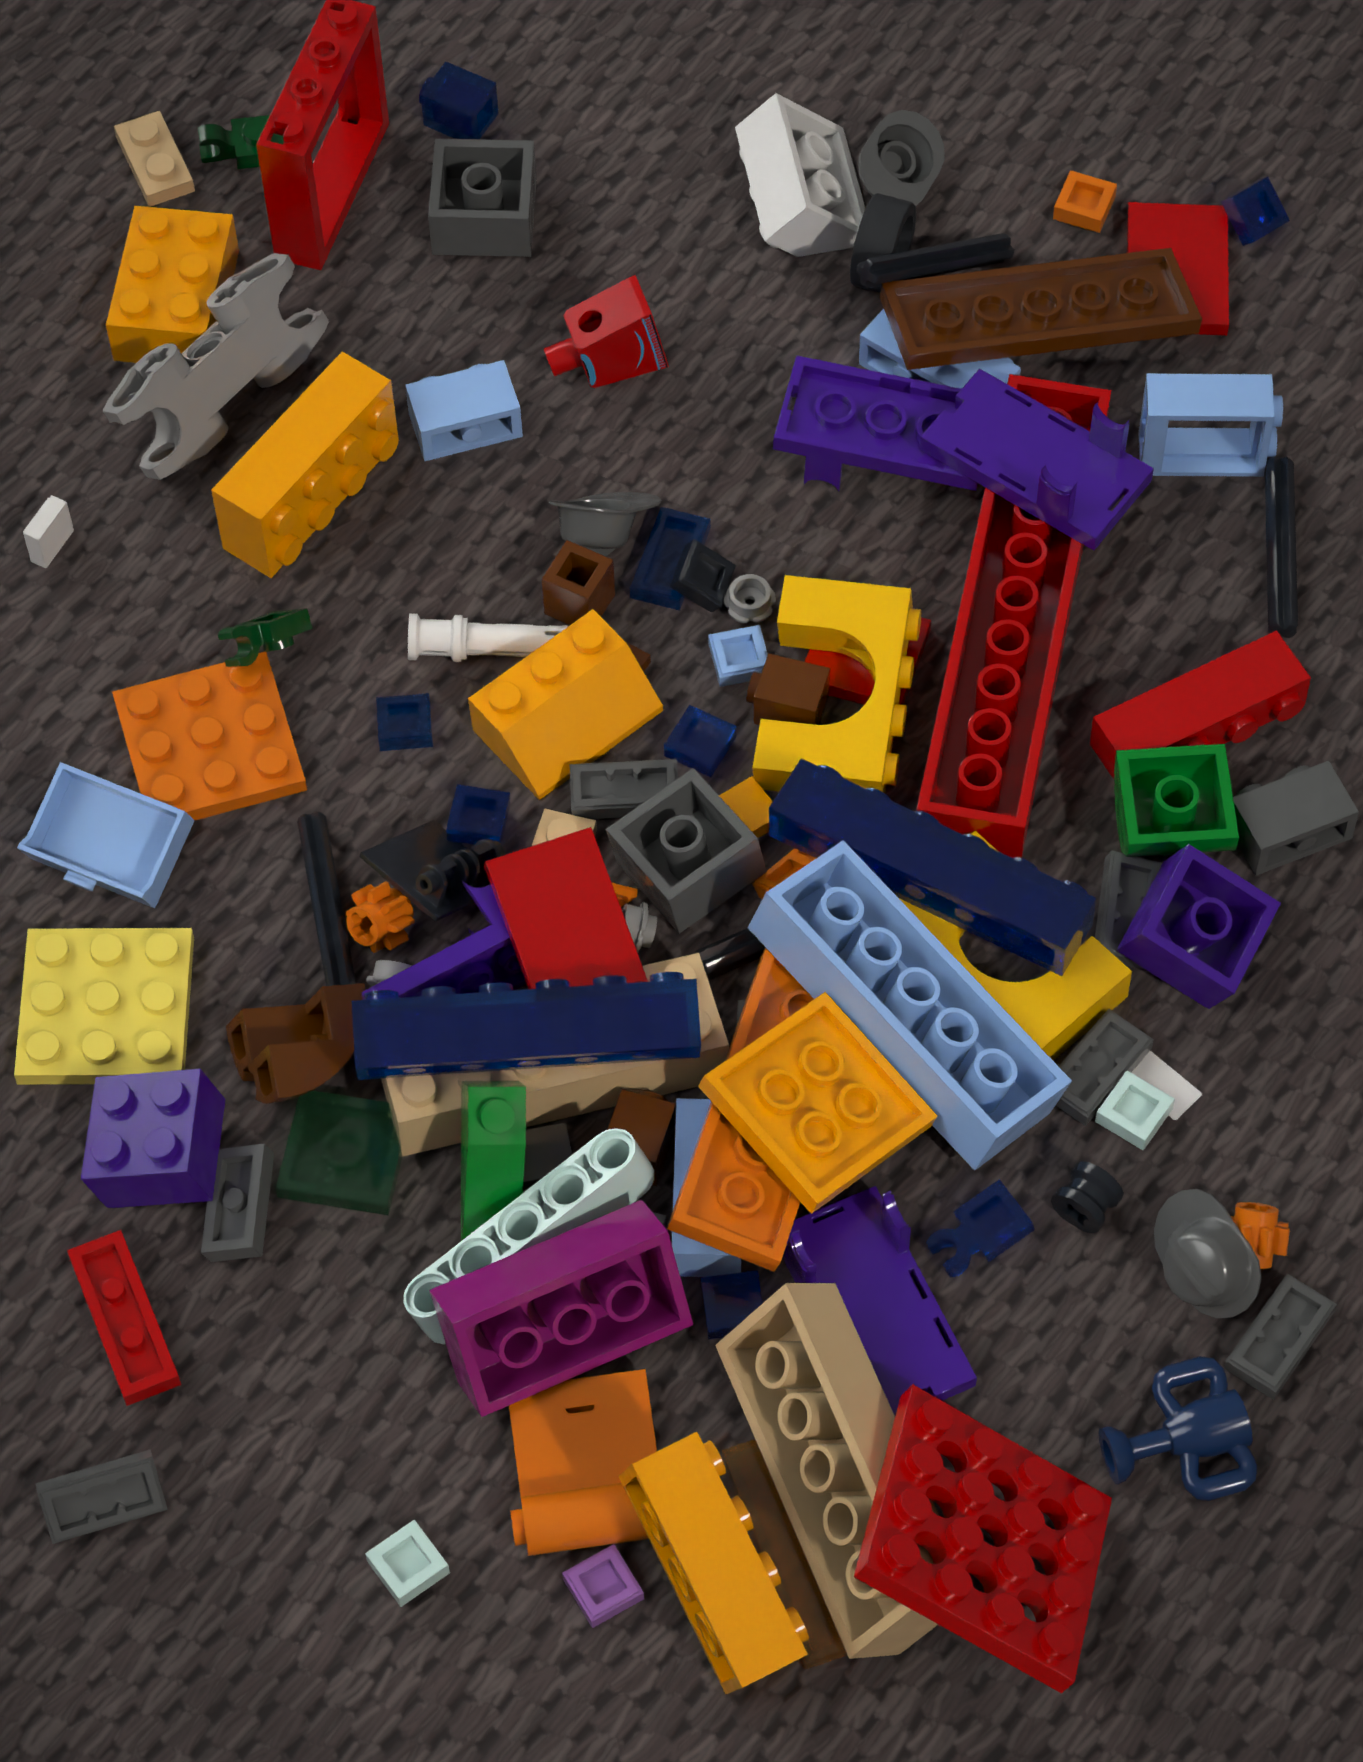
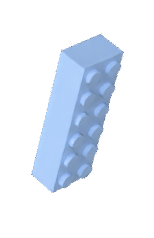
M844 840L765 893L748 929L814 999L824 992L832 998L936 1113L938 1117L932 1126L974 1171L1050 1114L1072 1080Z

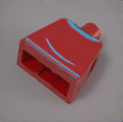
M636 275L567 309L563 316L571 337L543 348L554 377L582 366L592 388L669 367L653 315Z

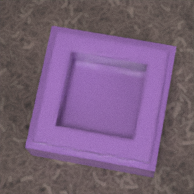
M614 1544L562 1572L565 1584L592 1628L644 1600V1592Z

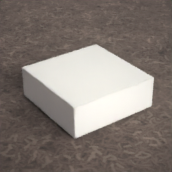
M51 495L23 531L31 562L44 568L48 567L74 531L66 501Z

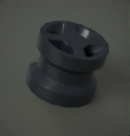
M1080 1161L1070 1172V1183L1065 1187L1057 1189L1051 1198V1203L1054 1210L1065 1221L1086 1233H1096L1105 1222L1104 1213L1106 1210L1117 1206L1123 1198L1124 1192L1117 1180L1107 1171L1090 1162Z

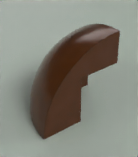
M365 983L322 986L306 1004L245 1008L239 1011L226 1025L231 1053L243 1081H255L256 1100L261 1103L270 1104L302 1096L324 1084L345 1065L360 1040L366 1014L361 993L365 991Z

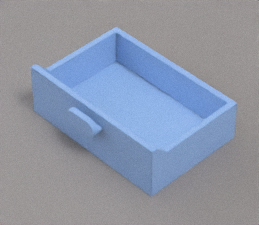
M60 762L27 836L18 844L17 849L32 860L65 872L63 880L91 892H93L95 885L155 908L195 820L184 810Z

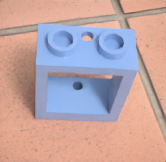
M1147 373L1138 433L1139 460L1154 468L1153 476L1264 477L1267 457H1276V427H1281L1283 419L1282 395H1273L1272 374ZM1169 421H1251L1250 428H1168Z

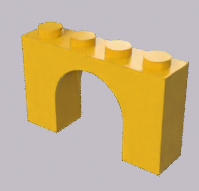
M785 575L777 618L780 646L832 651L848 655L860 662L869 671L875 685L866 704L851 717L837 723L813 725L761 719L752 768L754 780L759 783L763 790L879 804L884 803L886 785L895 786L898 776L899 754L891 753L894 736L903 737L906 724L907 706L899 704L901 688L910 689L913 678L914 657L906 656L909 640L918 641L920 633L921 609H913L911 588Z
M974 831L896 896L1052 1060H1055L1090 1030L1108 1008L1113 1010L1128 997L1132 971L1093 936L1047 974L1033 980L1007 982L989 977L976 969L965 957L959 940L973 922L1011 892L1014 865L979 833Z

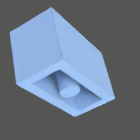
M504 360L490 364H477L466 370L442 376H429L420 381L405 384L409 416L424 461L523 437L521 409Z

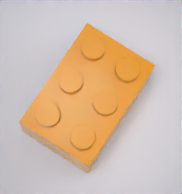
M134 206L106 321V329L114 361L137 363L148 352L167 343L175 344L182 353L216 322L206 302L209 296L229 277L233 276L235 272L239 247L233 214Z

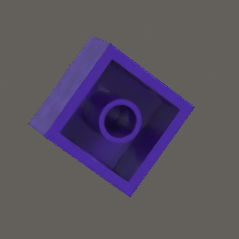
M1188 844L1162 863L1116 951L1200 1005L1210 1009L1235 994L1281 903Z
M201 1069L95 1077L81 1180L107 1208L213 1201L226 1099Z

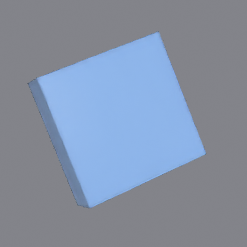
M760 625L708 635V644L720 687L748 682L754 671L762 673L768 653Z

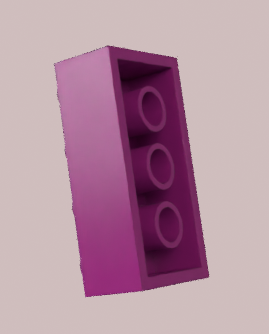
M642 1199L429 1290L458 1384L481 1417L693 1325L669 1233Z

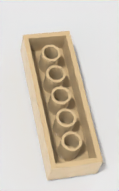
M695 953L643 965L649 982L647 987L544 1022H540L531 994L527 992L373 1028L376 1061L402 1157L461 1143L462 1081H520L526 1086V1127L614 1107L617 1104L622 1089L634 1093L651 1091L665 1095L698 1087L704 1075L725 1061L729 1051V1043L700 954Z
M785 1283L715 1346L849 1659L898 1655L938 1624L854 1578L895 1416L836 1284ZM929 1499L932 1511L939 1516L933 1501ZM917 1544L920 1549L921 1558L933 1564L929 1552Z

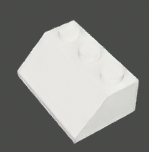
M775 93L735 127L740 145V157L745 164L750 183L749 192L755 202L760 222L759 230L761 236L771 247L780 248L796 257L853 248L866 208L843 127Z

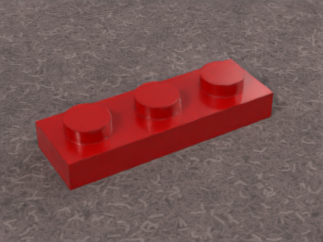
M118 1230L67 1250L126 1406L180 1386L179 1375L122 1231Z

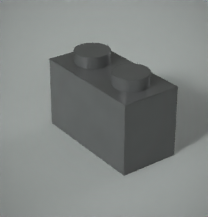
M1329 761L1313 767L1308 765L1299 766L1279 780L1263 786L1261 784L1249 785L1233 797L1239 834L1238 846L1255 876L1352 839L1359 814L1358 809Z

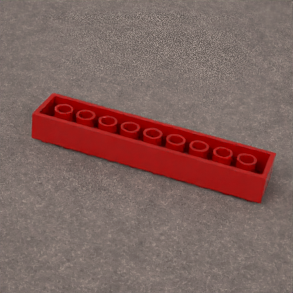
M1009 374L1008 385L1088 431L1091 428L1093 407L1097 402L1106 417L1109 415L1112 390ZM985 488L919 795L914 842L953 849L971 833L976 831L1005 858L1021 861L1084 545Z

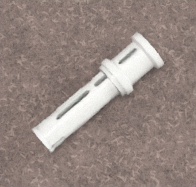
M410 613L408 660H417L419 655L451 656L453 662H461L462 659H467V655L526 657L566 629L568 625L468 623V618H463V615H454L452 620L420 619L418 614Z

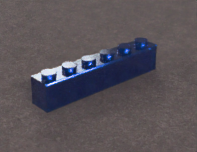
M801 758L769 807L770 837L814 858H818L844 840L898 898L1060 976H1063L1093 925L1096 898L1089 895L1080 885L1071 881L1057 880L1039 871L1034 864L1020 857L1011 858L990 848L985 841L975 835H962L945 827L935 817L924 811L907 809L891 801L885 793L878 789H865L850 782L829 766H817Z
M660 972L650 975V982L627 983L625 976L610 975L594 978L592 980L593 985L570 987V981L549 979L537 982L535 984L536 989L513 990V985L509 983H489L479 986V993L456 994L455 988L447 986L423 989L421 991L422 996L399 998L398 992L392 990L367 992L364 994V1000L352 1001L358 1080L700 1058L701 1033L697 979H684V974L680 972Z

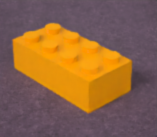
M343 351L211 489L224 550L269 578H272L283 565L289 566L297 559L302 550L303 543L315 530L321 531L330 523L335 509L348 495L354 496L361 490L366 481L367 474L379 461H387L395 452L399 437L390 379Z
M695 1432L632 1463L618 1477L725 1694H729L808 1655L803 1642L809 1640V1635L797 1610L793 1606L785 1609L775 1589L776 1586L781 1584V1579L771 1557L766 1551L758 1554L747 1531L754 1528L752 1519L745 1504L738 1495L730 1498L720 1476L726 1474V1468L717 1448L710 1440L703 1443L698 1432Z

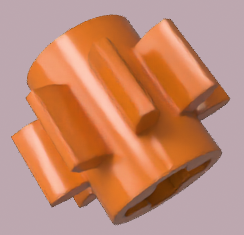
M385 881L376 887L369 884L351 895L357 906L346 911V922L349 933L357 943L363 946H370L371 951L376 953L384 947L392 950L409 940L404 929L415 923L412 903L398 889L390 888L389 882Z
M1240 1202L1236 1204L1234 1217L1231 1216V1218L1252 1246L1259 1259L1260 1269L1271 1268L1273 1254L1287 1255L1290 1233L1289 1223L1278 1222L1279 1209L1274 1206L1254 1202Z

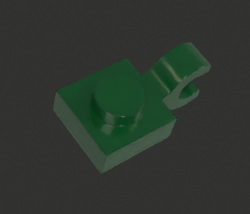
M270 115L231 119L232 131L216 124H205L197 127L202 163L236 158L237 170L260 167L256 143ZM273 134L270 140L279 144L284 143L283 136Z
M307 608L273 611L234 627L223 628L218 633L219 640H236L238 645L237 654L224 661L226 667H241L251 665L256 660L261 646L264 652L287 648L294 645V635L313 628Z

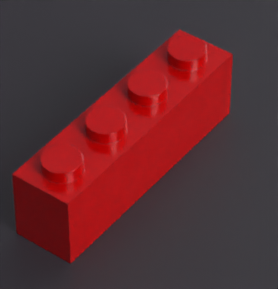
M1276 630L1094 716L1090 746L1114 779L1116 750L1225 744L1229 741L1240 743L1250 738L1259 727L1275 719L1282 722L1297 715L1306 703L1311 677Z

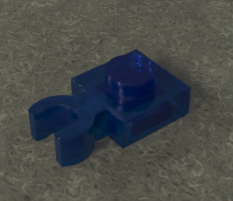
M999 1179L953 1211L956 1220L960 1224L959 1227L955 1230L941 1229L936 1231L928 1238L926 1244L933 1255L946 1247L957 1249L955 1256L943 1264L946 1273L951 1278L962 1274L968 1268L971 1256L977 1251H980L989 1263L1033 1232L1035 1228L1031 1219Z

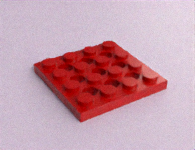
M912 1384L900 1396L854 1578L1062 1694L1076 1679L1112 1498ZM941 1455L945 1456L952 1463L955 1472L943 1466ZM992 1484L1001 1490L1005 1501L994 1495ZM929 1499L940 1506L944 1517L938 1516L932 1511ZM1043 1513L1049 1516L1055 1529L1045 1524ZM980 1528L984 1529L990 1534L995 1543V1546H992L984 1541L983 1533ZM917 1544L929 1552L933 1564L921 1558L920 1549ZM1032 1557L1041 1563L1046 1575L1035 1570ZM969 1573L981 1582L985 1593L973 1587ZM1020 1602L1031 1609L1036 1622L1025 1616L1024 1608Z

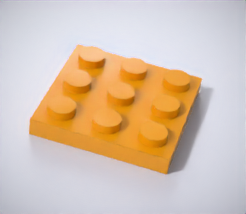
M826 992L704 1075L698 1086L811 1214L930 1128L938 1117Z

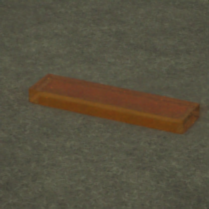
M756 1439L722 1450V1458L735 1492L745 1504L752 1519L754 1528L751 1529V1533L759 1553L766 1551L779 1573L781 1584L776 1586L775 1589L785 1609L793 1606L807 1629L809 1640L803 1642V1645L808 1655L800 1658L804 1669L806 1670L846 1656L847 1652Z

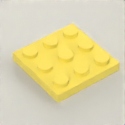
M192 928L28 929L14 1071L17 1085L95 1084V1077L185 1070L194 947Z

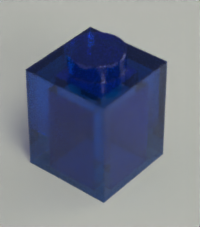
M446 61L434 77L426 79L420 90L419 103L422 104L424 126L454 139H480L499 114L496 82Z

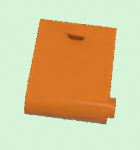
M646 1369L569 1379L509 1405L522 1509L510 1510L515 1546L527 1544L528 1556L649 1539L618 1477L632 1463L657 1452Z

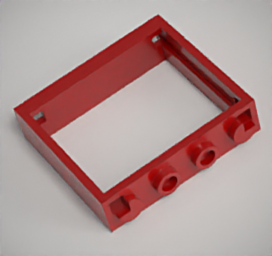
M353 0L325 1L256 143L273 251L277 254L288 255L293 264L322 270L389 126L376 6ZM338 99L339 109L312 164L311 154ZM348 119H349V120L357 121L358 123H357V124H353V123H349V122H347V121H348ZM273 134L283 136L284 143L279 144L270 140Z

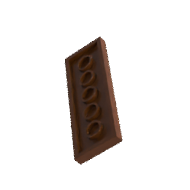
M1171 248L882 283L880 291L881 303L907 370L1199 334L1202 317Z

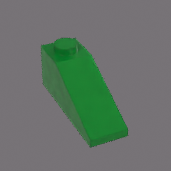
M462 1081L461 1241L523 1193L526 1149V1086L520 1081Z

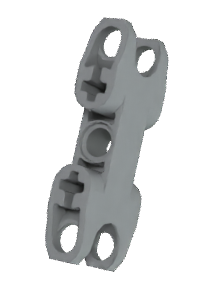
M273 253L245 270L229 277L209 296L206 302L216 322L182 353L173 343L163 344L148 352L127 371L121 383L108 399L103 413L110 423L118 422L125 425L141 418L149 411L153 413L157 424L155 439L143 454L139 465L146 477L161 480L192 461L206 455L222 440L228 431V425L219 410L252 379L261 388L276 385L286 379L307 359L311 350L325 332L329 320L322 310L314 311L307 308L293 314L285 321L281 317L278 308L279 295L285 284L292 277L295 268L288 255Z

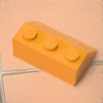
M594 609L468 698L473 731L538 800L570 779L569 764L594 762L663 711V704L628 644Z

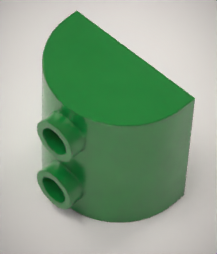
M1225 744L1116 750L1114 767L1115 811L1120 847L1126 857L1172 855L1188 844L1202 853L1236 850L1239 834Z

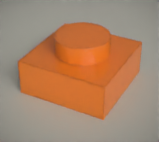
M1070 170L1054 206L1053 219L1100 233L1115 200L1117 184Z

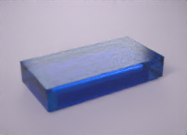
M661 507L631 584L630 598L680 611L685 596L669 586L684 546L693 539L705 545L711 528L710 518Z

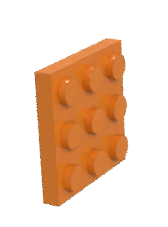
M267 652L258 653L256 660L248 666L226 667L225 662L112 691L140 794L184 810L194 820H199L307 791L306 780Z

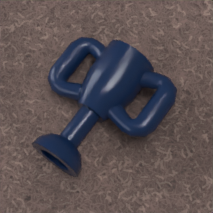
M1198 1356L1164 1366L1154 1375L1152 1392L1157 1404L1167 1418L1163 1422V1428L1127 1438L1121 1430L1113 1427L1099 1428L1101 1452L1110 1477L1115 1484H1120L1129 1478L1134 1471L1136 1460L1170 1451L1172 1455L1180 1456L1181 1476L1184 1487L1197 1500L1211 1501L1242 1492L1256 1481L1257 1464L1253 1454L1247 1447L1251 1446L1253 1442L1247 1410L1239 1393L1235 1389L1228 1390L1224 1368L1214 1358ZM1207 1378L1210 1380L1209 1396L1194 1400L1183 1407L1170 1392L1172 1388ZM1228 1453L1239 1465L1236 1469L1205 1478H1200L1198 1475L1199 1457H1212Z

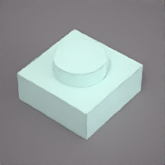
M1126 1071L1098 1109L1095 1122L1144 1150L1173 1110L1175 1098L1131 1072Z
M415 1520L365 1553L368 1564L400 1607L450 1573L447 1562Z

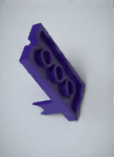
M796 355L774 434L773 450L806 456L804 484L810 480H821L834 485L840 491L842 466L847 464L977 491L978 487L977 482L920 450L921 435L944 409L952 414L957 410L955 408L956 395L961 390L960 388ZM792 397H795L796 401L792 412V410H789V408L791 405Z
M980 368L956 395L955 408L957 410L952 414L944 409L920 437V450L1093 551L1150 484L1154 468L1125 452L1129 420L1124 425L1113 422L1103 414L1097 402L1093 407L1091 428L1088 431ZM1124 494L1123 499L1118 503L1114 510L1110 511Z
M462 880L464 887L488 921V927L476 933L468 928L471 935L361 992L365 1014L370 1020L367 1027L370 1044L374 1050L373 1028L496 1000L527 984L491 884L486 887L475 888L467 885Z
M874 1186L821 1208L812 1214L810 1213L795 1219L782 1258L795 1283L836 1284L894 1416H896L900 1396L912 1384L940 1400H945L975 1387L977 1377L909 1250L911 1227L904 1221L897 1207L894 1195L891 1194L890 1190L883 1193L882 1199L877 1187Z

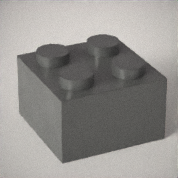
M435 139L428 212L432 255L531 257L537 183L534 141Z
M694 768L606 829L617 864L679 934L767 872L758 838Z

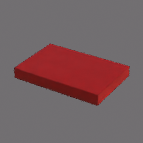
M1128 202L1127 253L1171 248L1202 317L1198 335L1227 336L1229 328L1228 206Z
M591 827L485 861L484 868L540 1022L647 987L649 982Z

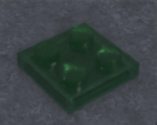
M310 1091L299 1096L276 1184L277 1198L389 1216L402 1161L401 1147L396 1128L393 1124L389 1102L320 1091Z

